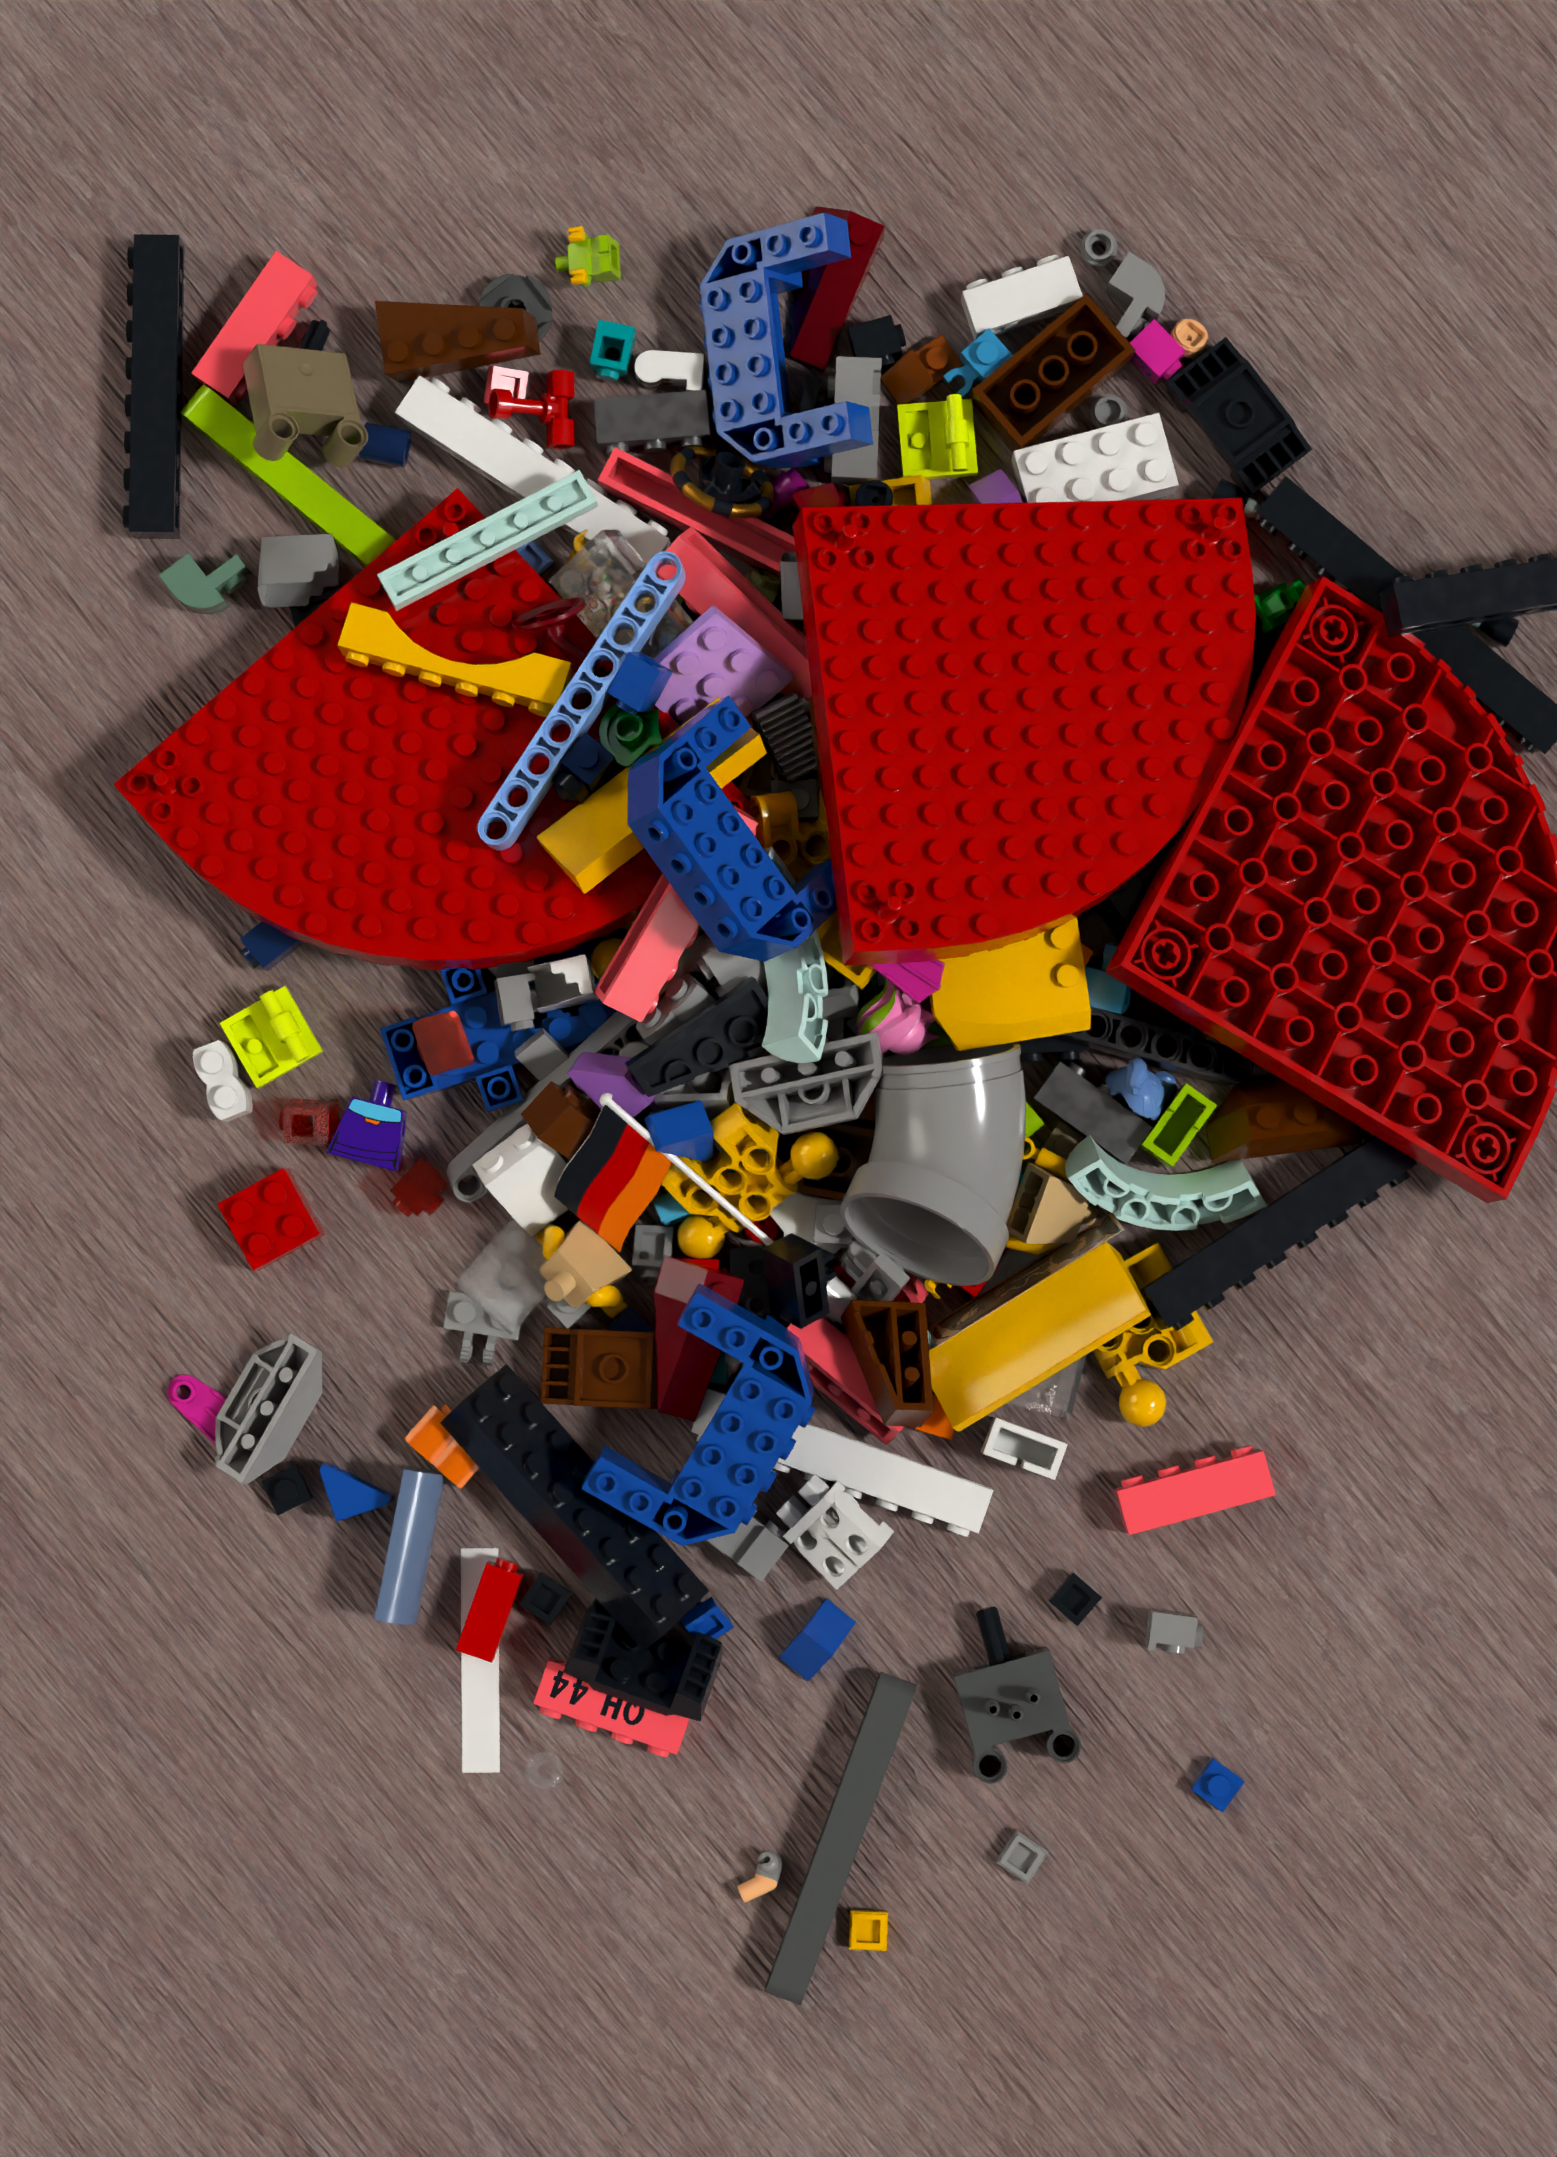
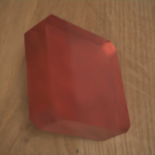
M455 1011L428 1016L413 1022L412 1029L418 1042L416 1047L422 1062H425L429 1074L436 1076L463 1069L474 1063V1056L461 1020Z

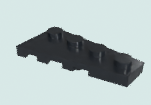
M751 976L628 1060L625 1065L647 1097H651L690 1082L699 1075L710 1071L716 1072L729 1067L728 1064L763 1054L766 1050L762 1047V1042L767 1026L769 999L757 980Z

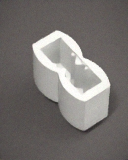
M220 1040L194 1049V1067L200 1079L207 1084V1100L215 1116L221 1121L229 1122L252 1113V1097L246 1084L238 1078L239 1064L233 1050Z

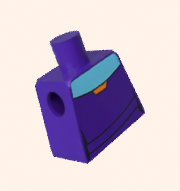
M374 1080L369 1101L352 1097L328 1147L327 1153L401 1172L407 1112L391 1107L397 1085Z

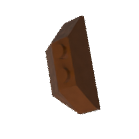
M1277 1076L1250 1079L1243 1083L1235 1084L1206 1125V1135L1212 1163L1362 1143L1360 1129L1357 1124Z

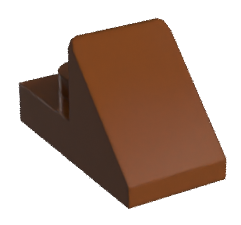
M941 334L918 351L909 350L881 376L880 380L897 405L910 404L941 383L946 373L954 368L963 367V364Z

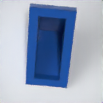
M701 1100L654 1113L644 1119L656 1151L704 1162L712 1159L714 1132Z
M329 1462L323 1463L319 1470L336 1522L388 1505L395 1496Z
M826 1598L781 1653L779 1658L809 1681L833 1656L856 1621Z

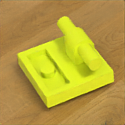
M952 394L946 396L947 401L897 405L902 477L922 475L930 480L978 475L972 399H962L960 394Z
M286 986L275 992L270 990L259 997L261 1000L220 1022L222 1029L257 1089L324 1052Z

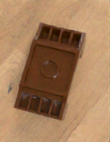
M545 1327L541 1403L658 1409L655 1332Z

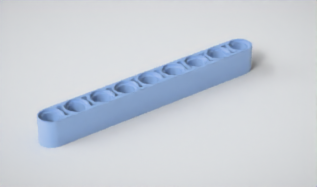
M661 551L650 559L481 816L478 823V833L480 838L490 848L505 850L515 843L552 787L551 781L560 770H563L560 761L583 734L588 732L611 697L607 691L628 652L641 651L683 587L686 580V572L680 558L674 553ZM664 565H673L677 568L675 576L670 580H661L657 577L659 569ZM652 597L656 600V604L651 611L641 613L636 610V605L641 598ZM631 629L634 631V638L629 644L619 645L615 642V637L620 630ZM609 661L613 663V670L608 676L597 677L594 675L595 666L599 662ZM578 694H591L592 701L586 709L577 710L573 708L574 698ZM560 725L569 726L571 733L567 740L563 742L552 740V733L556 727ZM539 757L548 758L549 767L545 773L541 775L531 773V765L535 759ZM519 789L526 790L528 792L526 803L520 807L511 806V794ZM493 823H506L507 831L502 838L498 840L489 838L488 831Z

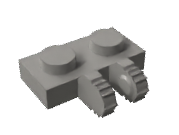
M857 1240L851 1241L848 1250L842 1253L843 1256L840 1260L843 1269L845 1268L846 1272L856 1281L851 1291L862 1301L892 1302L909 1281L910 1277L896 1260L889 1258L884 1252L876 1258V1255Z
M449 1291L443 1328L465 1332L460 1362L469 1363L473 1353L474 1333L488 1335L482 1359L483 1365L492 1367L497 1337L519 1340L525 1303Z

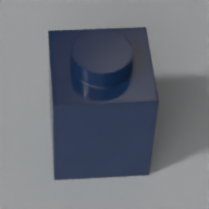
M586 732L560 761L563 770L580 780L589 789L590 795L605 785L619 769L615 756Z
M260 922L240 938L246 946L241 952L253 968L260 965L266 971H269L303 944L302 941L283 934L265 922Z

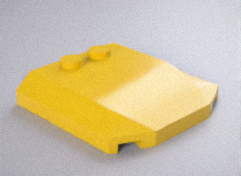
M1077 917L1058 928L1054 927L1039 933L1033 938L1008 944L1003 948L992 951L985 950L970 954L967 957L940 960L945 963V967L942 973L940 990L929 995L932 1016L946 1032L957 1051L1085 1031L1091 1028V1007Z

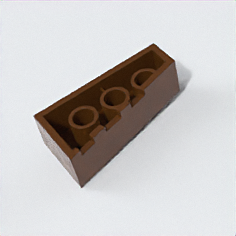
M375 301L385 375L399 383L417 380L419 375L427 378L541 355L536 318L522 308Z

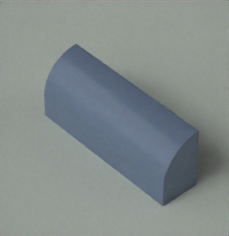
M412 1466L403 1469L374 1621L401 1625H415L418 1622L446 1479L441 1472Z

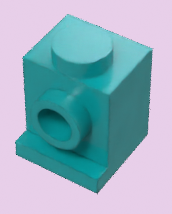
M598 320L589 362L590 369L597 371V378L618 382L619 376L628 377L637 337L635 327ZM611 350L619 352L620 357L616 361L608 360L606 354Z

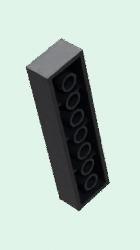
M507 1364L464 1399L440 1422L643 1651L664 1636L709 1592L707 1587L655 1530L581 1489L594 1461Z

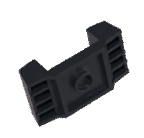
M1227 337L1223 338L1166 381V391L1182 414L1188 410L1231 466L1233 471L1230 477L1247 496L1256 493L1313 450L1285 408L1248 360L1242 357Z
M595 1598L585 1612L563 1672L588 1683L593 1690L665 1716L678 1715L701 1721L722 1660V1642L697 1632L692 1647L661 1637L643 1651Z

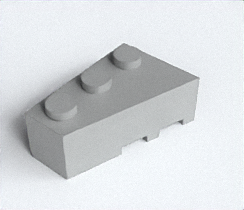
M836 356L835 377L828 376L827 399H834V404L848 401L869 407L873 445L825 456L824 473H831V483L833 482V484L858 485L877 479L882 358Z

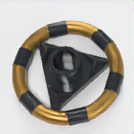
M692 446L676 453L671 461L670 472L672 480L681 493L712 513L728 518L747 519L763 515L773 505L774 490L771 481L757 466L734 452L719 447ZM693 460H701L699 463L698 488L684 472V466ZM742 473L749 477L750 480L742 479ZM750 501H755V502H753L752 504H746V505H739V504H733V503H731V502H750Z

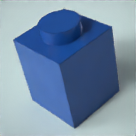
M628 652L607 693L617 698L615 704L628 713L636 715L637 711L652 712L673 671L642 652Z

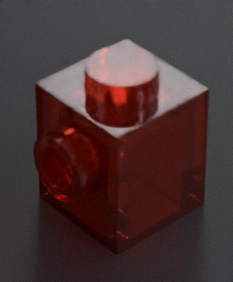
M420 1157L390 1190L396 1196L392 1203L407 1217L412 1213L417 1217H421L425 1212L431 1216L445 1201L441 1195L450 1186V1183L430 1163Z

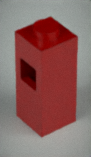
M497 1557L496 1562L488 1561L486 1563L456 1648L457 1651L491 1663L493 1662L524 1576V1572L517 1570L519 1564L501 1557Z

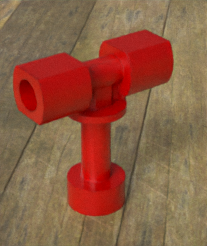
M552 370L547 373V393H543L539 400L513 398L512 392L508 389H492L488 403L490 417L492 419L508 420L511 413L538 415L539 422L547 424V448L568 450L574 446V420L568 419V401L574 398V372Z

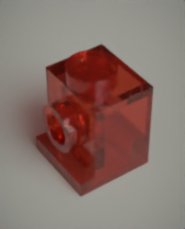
M292 1098L281 1109L279 1115L280 1130L284 1131V1143L328 1146L339 1126L338 1099L326 1101ZM306 1115L313 1116V1123L307 1120Z

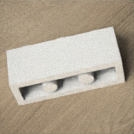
M1052 255L1039 260L1036 267L1023 270V267H1016L1002 273L1001 279L989 283L987 279H980L966 286L967 290L962 291L961 304L973 338L976 340L988 328L995 335H999L1064 313L1083 295L1069 256L1059 259L1058 255Z

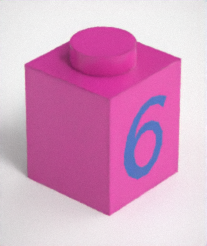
M1155 319L1130 342L1135 349L1132 362L1154 385L1163 378L1169 380L1184 366L1180 361L1183 359L1186 351Z

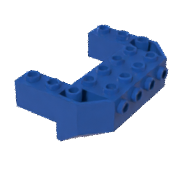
M827 213L813 215L727 239L700 284L701 299L699 306L704 318V347L708 353L710 370L708 383L712 390L714 404L712 412L713 422L716 426L717 434L753 463L779 469L824 464V456L873 445L870 411L867 406L844 401L796 414L791 413L778 294L802 288L801 271L851 258L847 220Z
M728 695L701 710L656 750L642 756L633 763L628 771L627 824L719 952L766 962L797 948L837 910L832 861L829 859L814 866L791 887L707 770L706 766L751 728L746 718Z
M701 1283L697 1285L683 1309L677 1325L743 1362L737 1377L681 1471L676 1469L669 1482L604 1445L585 1477L581 1488L681 1546L735 1533L740 1523L748 1525L758 1507L753 1501L760 1490L764 1493L769 1490L777 1475L772 1469L779 1458L783 1460L788 1458L796 1443V1440L791 1437L798 1425L803 1428L806 1427L816 1409L811 1405L814 1389L800 1338L771 1316L767 1315L763 1320Z

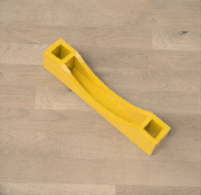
M352 602L338 642L341 653L346 657L345 660L351 664L360 667H367L368 663L382 666V671L397 677H404L405 673L418 676L420 682L433 687H440L441 683L454 686L455 691L469 697H477L478 693L491 696L493 702L506 707H513L514 703L529 707V712L542 717L548 716L575 674L571 662L535 652L517 660L499 664L472 665L450 661L432 654L414 643L396 625L388 612Z

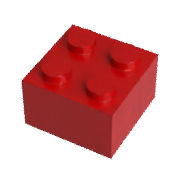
M282 1168L217 1204L253 1271H260L325 1235L289 1168Z

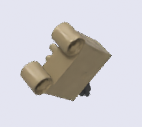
M312 320L309 323L299 348L256 344L243 363L256 430L253 446L255 451L266 460L278 461L281 459L300 433L329 436L322 446L324 457L334 466L340 468L347 467L354 461L368 441L367 430L360 422L347 354L322 351L330 334V329L324 320L320 322Z

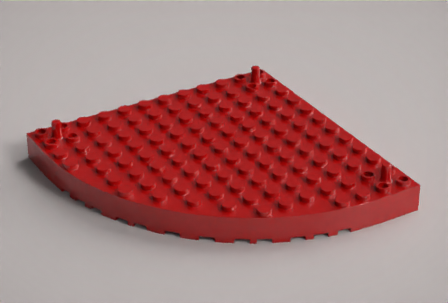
M458 488L113 784L170 850L204 883L219 892L232 904H235L252 917L267 923L289 937L307 944L316 945L333 954L360 958L362 961L379 965L409 966L423 970H444V968L484 969L498 967L499 964L519 961L520 963L530 962L531 959L548 954L555 955L576 949L583 943L600 936L601 938L614 933V930L625 926L631 921H635L662 875L661 870L644 848L584 894L541 846L537 839L539 834L578 805L574 802L565 803L557 796L556 788L553 785L515 843L505 850L490 848L479 836V820L546 717L529 712V707L516 703H514L513 707L499 705L491 700V696L478 693L477 697H469L455 691L454 686L441 683L440 687L429 686L420 682L418 676L405 673L404 677L393 676L382 671V666L368 663L367 667H360L345 660L346 657L341 653L338 642L352 602L388 612L396 625L414 643L430 653L450 661L472 665L499 664L517 660L535 652L570 662L550 642L549 637H544L542 631L515 630L512 627L511 622L521 614L542 605L562 600L516 550L398 611L395 610L377 574L485 519L482 513ZM576 615L564 623L566 631L563 633L587 656L598 638ZM599 662V667L601 665L607 667L606 672L608 670H613L612 662ZM572 664L574 672L576 673L578 669ZM588 693L578 694L574 698L573 708L577 710L586 709L591 704L592 695ZM612 695L587 732L600 745L599 729L601 719L617 701V698ZM659 709V731L663 740L680 726L667 712L664 713ZM566 725L556 727L552 733V740L555 742L567 740L570 736L571 728ZM545 757L535 759L531 765V773L535 775L545 773L549 767V759ZM618 765V768H619V769H618L617 772L611 777V779L614 778L616 775H618L620 772H622V771H623L624 769H626L627 767H621L620 765ZM732 781L721 789L732 805L747 812L752 818L760 813L755 806L751 807L749 799ZM523 789L514 791L510 796V805L513 807L523 806L528 799V792ZM493 823L488 831L489 838L493 840L502 838L507 831L506 823Z
M1242 498L802 507L793 524L843 965L923 962L967 957L973 953L1003 948L1005 945L1022 940L1025 941L1037 936L1039 933L1062 926L1094 905L1100 904L1114 891L1136 876L1182 828L1204 797L1236 732L1245 706L1254 657L1256 611L1252 564Z
M1322 576L1305 587L1245 702L1236 732L1204 797L1176 834L1105 973L1482 1201L1491 1203L1505 1200L1539 1134L1557 1090L1554 1087L1557 1078V838L1555 833L1551 835L1543 812L1546 811V807L1535 784H1530L1521 766L1524 762L1520 754L1515 755L1504 738L1507 736L1494 715L1492 713L1488 714L1474 698L1476 696L1474 691L1468 685L1464 686L1450 672L1452 668L1442 659L1437 660L1424 648L1425 643L1414 635L1406 634L1388 637L1383 613Z

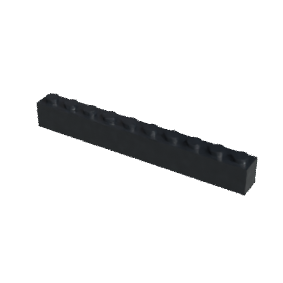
M1285 476L1256 510L1261 515L1257 522L1273 536L1280 531L1290 539L1286 547L1300 559L1304 560L1309 555L1319 564L1315 569L1319 575L1326 577L1332 582L1337 579L1348 588L1347 591L1383 613L1379 593L1391 585L1390 580L1404 575ZM1464 625L1412 633V635L1425 643L1424 648L1437 660L1442 659L1452 668L1450 672L1464 686L1468 685L1476 694L1474 698L1477 702L1481 700L1491 709L1489 713L1494 715L1503 730L1510 725L1520 733L1515 740L1533 754L1538 748L1542 753L1546 754L1556 743L1557 704Z

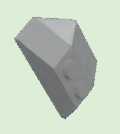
M877 1032L825 1043L821 1059L816 1062L795 1063L770 1055L730 1064L729 1068L735 1102L783 1135L858 1119L882 1076V1066L884 1065L879 1035Z
M290 1333L284 1339L253 1352L216 1417L215 1443L217 1456H215V1466L240 1483L247 1485L285 1459L322 1395V1351L295 1334Z

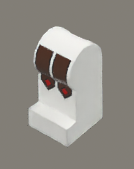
M649 350L641 353L636 358L634 364L636 379L644 388L657 389L662 385L686 387V391L703 390L704 354Z

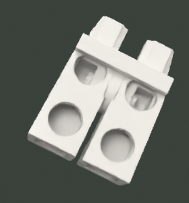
M814 1474L798 1491L811 1506L807 1509L795 1496H791L776 1514L789 1527L783 1537L790 1544L794 1542L800 1553L837 1590L883 1547L894 1531L884 1521L878 1525L860 1508L855 1498L844 1492L846 1488L838 1480L829 1487Z

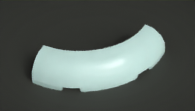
M772 847L764 849L792 887L796 881L784 862ZM816 929L797 948L763 962L769 1000L767 1026L762 1047L776 1057L795 1063L816 1062L821 1059L828 1027V1021L822 1019V997L828 995L827 973Z
M1089 1135L1076 1145L1069 1154L1065 1164L1067 1178L1094 1206L1099 1205L1101 1208L1113 1213L1117 1219L1136 1226L1172 1231L1195 1230L1199 1224L1219 1220L1222 1223L1232 1222L1267 1206L1258 1187L1241 1160L1228 1161L1216 1167L1193 1173L1155 1174L1129 1167L1115 1160L1101 1149Z

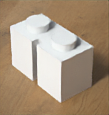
M993 1416L981 1452L1012 1465H1016L1018 1458H1021L1020 1467L1055 1480L1068 1444Z

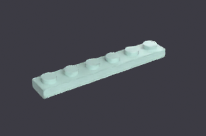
M578 470L377 574L378 579L395 610L398 611L598 507V502L582 473Z

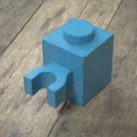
M988 328L960 353L959 360L963 367L950 370L943 376V381L948 385L955 378L962 379L965 386L957 394H960L962 399H964L970 393L973 383L976 382L979 385L1013 355Z
M1110 942L1105 944L1102 966L1094 964L1085 966L1090 1007L1122 1014L1128 1011L1132 988L1105 973L1119 946L1118 943Z

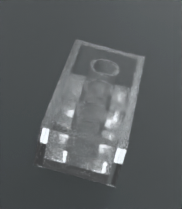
M601 530L549 581L564 599L583 598L585 600L586 606L577 615L598 640L647 564L619 530ZM643 597L638 601L636 610L641 613H647L654 608L656 600L652 597ZM674 599L640 651L652 659L693 623V620L676 599ZM631 629L620 630L615 637V642L619 645L629 644L634 638V631Z

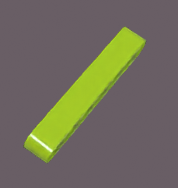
M203 384L179 412L191 425L322 532L332 534L335 542L365 567L396 541L289 452H286L278 461H270L261 457L253 446V439L256 435L255 425L206 385Z

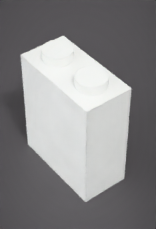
M528 1124L517 1129L511 1136L472 1164L484 1186L530 1237L534 1236L568 1210L565 1205L554 1197L560 1176L569 1160L538 1139Z

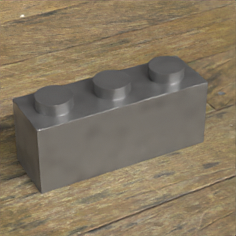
M706 390L594 399L599 451H606V454L609 456L614 447L626 453H629V449L644 448V452L657 453L665 451L666 446L681 445V449L692 446H703V443L711 442Z
M1069 1060L1066 1065L1058 1062L1034 1095L1032 1101L1086 1138L1090 1135L1096 1144L1108 1155L1126 1165L1153 1128L1146 1123L1149 1118L1142 1117L1133 1112L1130 1107L1127 1109L1115 1101L1118 1094L1111 1095L1110 1089L1100 1082L1096 1087L1084 1079L1088 1073Z

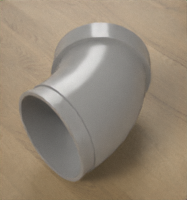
M1012 1042L957 1051L953 1045L922 1048L907 1056L895 1053L882 1057L884 1065L882 1066V1076L874 1088L875 1130L868 1163L857 1169L839 1209L844 1226L869 1251L877 1256L884 1252L889 1258L896 1260L903 1267L904 1271L939 1283L971 1286L984 1283L992 1277L1009 1239L1006 1223L1016 1195L1023 1161L1026 1132V1099L1023 1067L1020 1064V1044Z

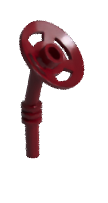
M569 598L548 603L521 614L511 622L515 630L542 631L544 637H549L550 642L577 669H579L587 657L563 633L566 631L564 623L579 614L586 606L583 598ZM600 663L594 669V675L597 677H606L612 672V670L606 672L607 667L604 665L599 667Z

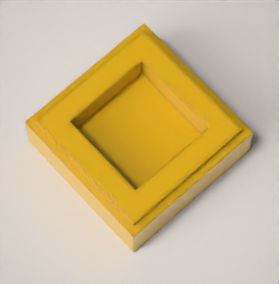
M850 1909L849 1950L887 1951L888 1910Z

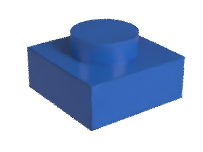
M712 1596L681 1618L684 1627L694 1639L697 1632L717 1639L734 1628L728 1615Z
M1212 1757L1191 1786V1790L1223 1812L1245 1781Z

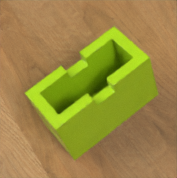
M1189 1084L1181 1085L1139 1147L1166 1167H1173L1217 1105Z

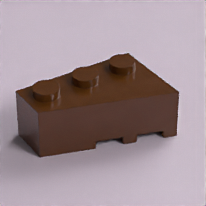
M551 1081L521 1115L538 1139L571 1160L590 1135L601 1110L591 1098H584L572 1086L568 1085L564 1088Z
M851 1300L840 1318L884 1426L921 1427L933 1412L925 1303Z

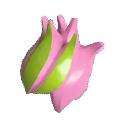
M886 978L884 989L861 1008L856 1020L858 1035L878 1033L882 1056L888 1050L907 1056L918 1051L927 1042L940 1037L935 1033L927 1031L931 1023L935 1021L931 1012L930 999L918 1004Z

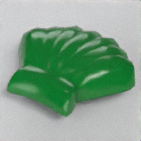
M614 704L603 716L599 729L600 743L615 756L618 765L629 767L644 755L650 746L654 747L662 744L659 731V709H654L652 712L637 711L636 715H633Z

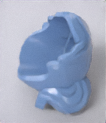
M1141 1057L1129 1060L1127 1066L1109 1072L1105 1078L1111 1095L1118 1094L1126 1099L1133 1112L1142 1117L1150 1118L1153 1123L1159 1119L1161 1113L1166 1108V1104L1174 1096L1177 1089L1176 1080L1173 1075L1167 1071L1153 1074L1147 1069V1065Z

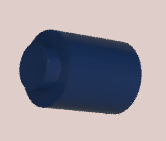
M366 422L364 427L368 433V441L360 451L359 458L405 468L411 446V431Z

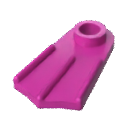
M940 960L870 964L918 1004L929 995L940 990L942 973L945 967V963Z
M185 1374L175 1377L170 1382L167 1390L170 1402L216 1445L215 1421L227 1397L191 1375ZM181 1385H187L191 1389L189 1398L182 1399L179 1397L178 1389Z

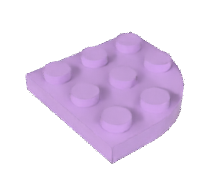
M712 605L654 658L655 661L673 671L655 706L664 713L667 712L671 717L687 722L718 697L723 699L729 695L743 716L747 717L751 712L765 705L790 683L794 677L792 671L717 607Z

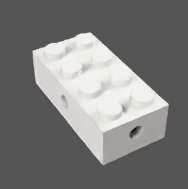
M1159 413L1015 450L1011 459L1022 503L1153 500L1174 494L1179 485Z

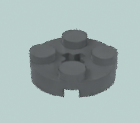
M505 274L492 280L483 290L479 306L507 308L512 303L516 307L523 305L525 311L536 318L540 342L548 333L553 322L552 303L545 287L532 277L514 276V274Z

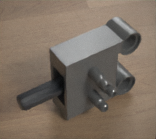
M996 1607L980 1609L976 1612V1618L989 1663L952 1673L974 1750L972 1768L976 1777L987 1784L1001 1781L1007 1772V1761L1003 1752L994 1745L1048 1731L1045 1736V1747L1051 1758L1059 1763H1069L1075 1760L1080 1754L1081 1741L1070 1726L1049 1649L1044 1647L1011 1656L998 1609ZM1062 1734L1069 1735L1073 1739L1072 1748L1066 1753H1058L1053 1750L1052 1744L1054 1739ZM986 1755H994L1000 1760L999 1768L993 1773L987 1774L979 1769L980 1760Z

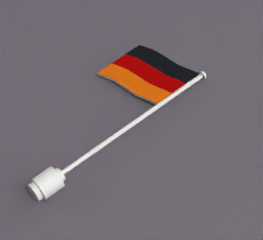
M611 1093L601 1095L599 1100L601 1106H603L590 1135L564 1168L557 1183L554 1197L619 1253L621 1252L623 1242L630 1228L656 1196L671 1163L676 1165L767 1246L774 1243L772 1239L676 1155L656 1151L650 1133L611 1099L613 1096ZM835 1276L832 1280L826 1281L830 1313L825 1316L832 1323L838 1322L840 1325H843L840 1317L850 1301L857 1300V1296L844 1282Z

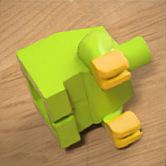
M583 226L569 227L567 232H570L568 240L572 244L567 245L568 256L556 257L557 271H569V275L573 277L570 278L572 285H581L583 287H588L591 282L601 283L621 280L619 243L609 234L589 238Z

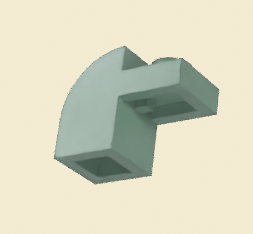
M187 553L158 576L184 607L200 614H215L230 607L221 595L226 591L233 593L242 587L247 581L245 577L251 572L236 554L206 576L192 556Z

